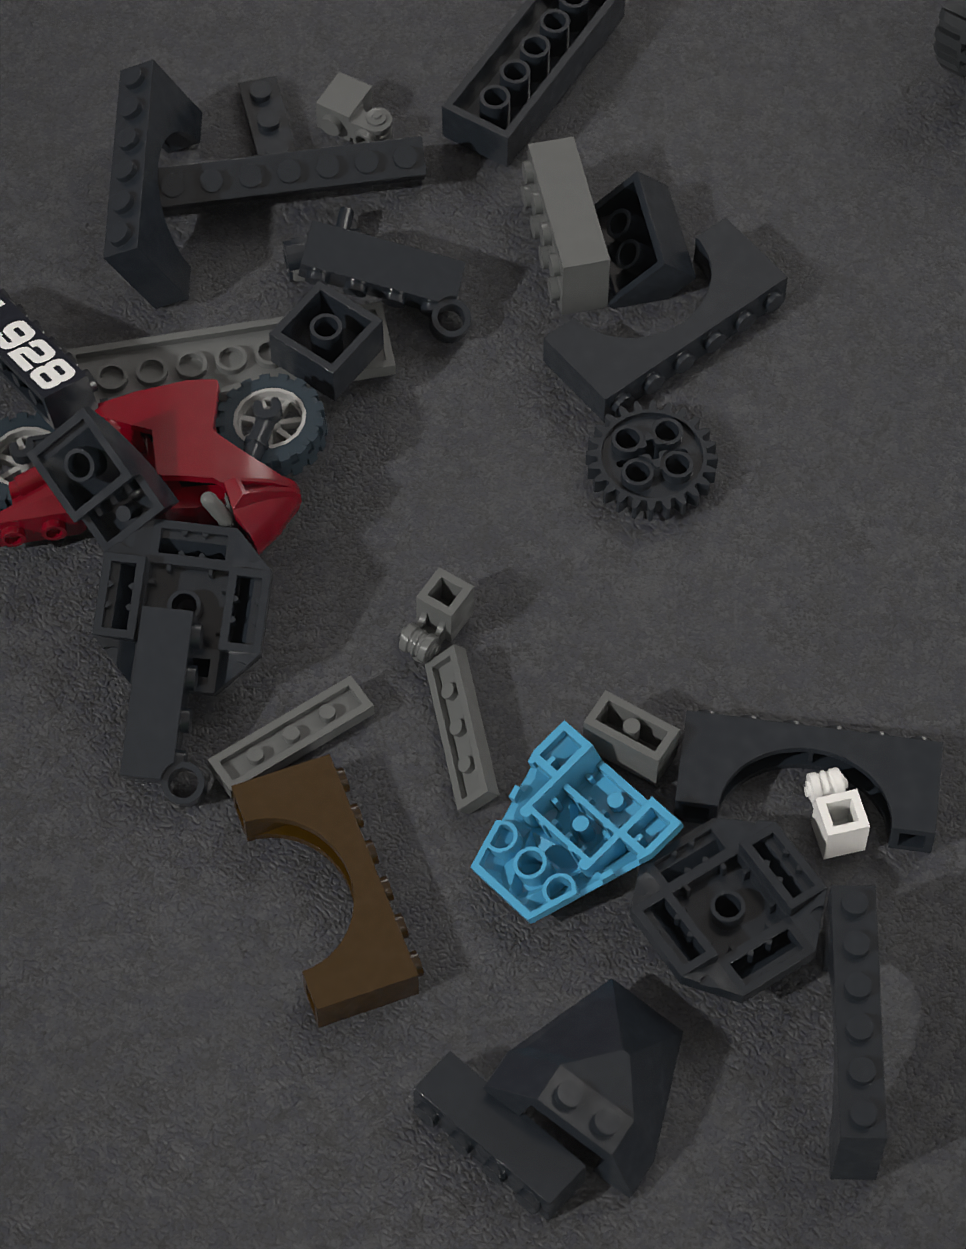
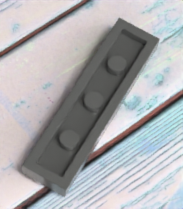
M452 645L427 662L425 669L457 811L471 814L499 796V790L466 648Z
M350 675L207 759L208 768L232 799L231 786L283 769L374 715V705Z

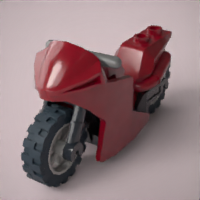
M269 373L259 375L260 379L253 381L251 378L241 382V387L237 390L232 388L226 394V402H221L219 407L220 386L216 379L185 380L132 392L108 400V398L99 399V408L95 412L116 428L142 454L179 500L175 506L158 519L238 528L258 555L281 535L286 525L298 512L302 503L299 486L295 481L284 477V475L292 473L294 476L301 473L306 464L311 466L318 459V451L322 452L326 445L325 436H328L322 401H319L318 393L313 387L308 389L306 382L302 379L296 378V380H293L287 374L279 373L278 377H271ZM289 411L295 413L298 416L294 418L284 419ZM28 412L17 413L16 418L9 420L8 417L0 420V470L3 465L14 467L0 475V547H16L23 543L41 540H59L66 536L81 534L88 528L83 520L73 522L26 455L55 431L37 412L35 415H28ZM245 426L251 427L252 429L248 435H242ZM298 428L292 436L285 431Z

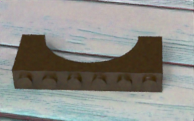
M330 754L231 786L234 808L247 842L264 838H281L307 845L325 856L338 869L350 890L354 904L353 914L343 940L322 962L302 971L304 991L318 1028L419 994L418 977L424 975L422 963L417 951L409 952L404 939L409 938V934L402 914H394L389 902L393 901L394 897L386 875L378 876L374 866L379 864L377 851L371 839L364 841L360 828L364 827L363 817L358 804H350L346 796V792L350 791L344 769L342 767L336 769Z

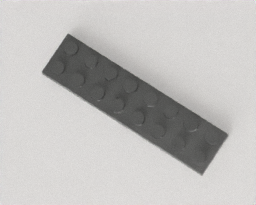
M382 301L360 304L359 306L383 320L384 348L354 381L395 375L396 365ZM285 316L67 349V353L70 352L73 355L81 370L88 369L95 379L98 391L94 392L97 404L100 403L99 399L103 398L111 400L144 389L185 380L216 379L220 386L218 402L227 400L226 394L232 388L237 390L241 387V382L249 378L253 381L260 379L259 375L269 373L271 377H278L280 373L289 375L290 379L293 380L297 378L271 362L269 333Z

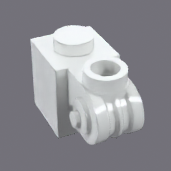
M838 767L829 768L828 771L820 770L819 773H807L804 787L805 796L809 797L812 802L811 824L823 860L864 851L870 829L858 790H845L848 788V781Z

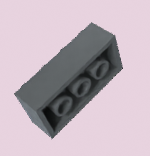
M574 136L528 144V159L522 161L523 178L527 185L521 186L524 207L532 209L533 215L530 216L532 236L534 239L540 238L542 246H539L538 252L542 270L549 269L551 276L547 278L551 301H558L561 315L608 307L610 258Z

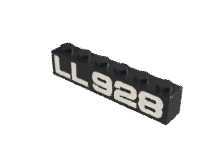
M4 288L0 289V375L54 430L59 428L83 407L89 406L94 411L99 407L94 396V392L98 391V387L88 369L81 370L70 352L66 354L62 352L57 340L53 336L47 337L37 320L30 321L24 308L20 304L14 305Z

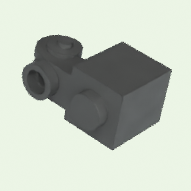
M338 72L316 102L317 127L331 136H338L347 141L353 139L355 144L392 139V115L384 108L373 109L372 86Z
M439 567L416 596L417 623L411 622L408 626L403 627L400 633L399 650L404 653H410L413 660L419 663H427L432 660L434 655L439 653L440 645L446 639L452 642L473 615L474 586Z

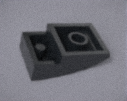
M89 406L83 407L26 454L73 522L83 520L104 551L116 543L122 542L153 519H158L179 502L165 481L142 454L116 428Z

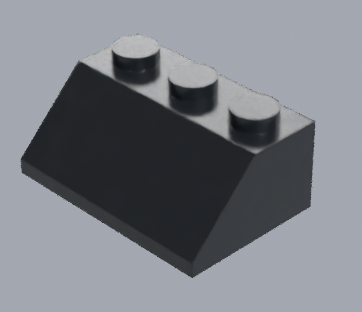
M636 171L594 204L610 258L609 307L616 309L667 300L696 279L667 185Z

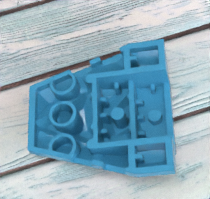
M564 720L533 751L528 760L531 768L521 786L515 785L509 795L512 802L502 820H496L471 865V869L526 921L532 924L654 858L684 826L681 821L653 797L647 800L600 758L594 746Z

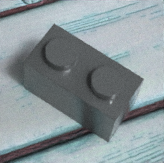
M606 690L583 723V737L594 746L600 757L655 786L678 752L680 729Z

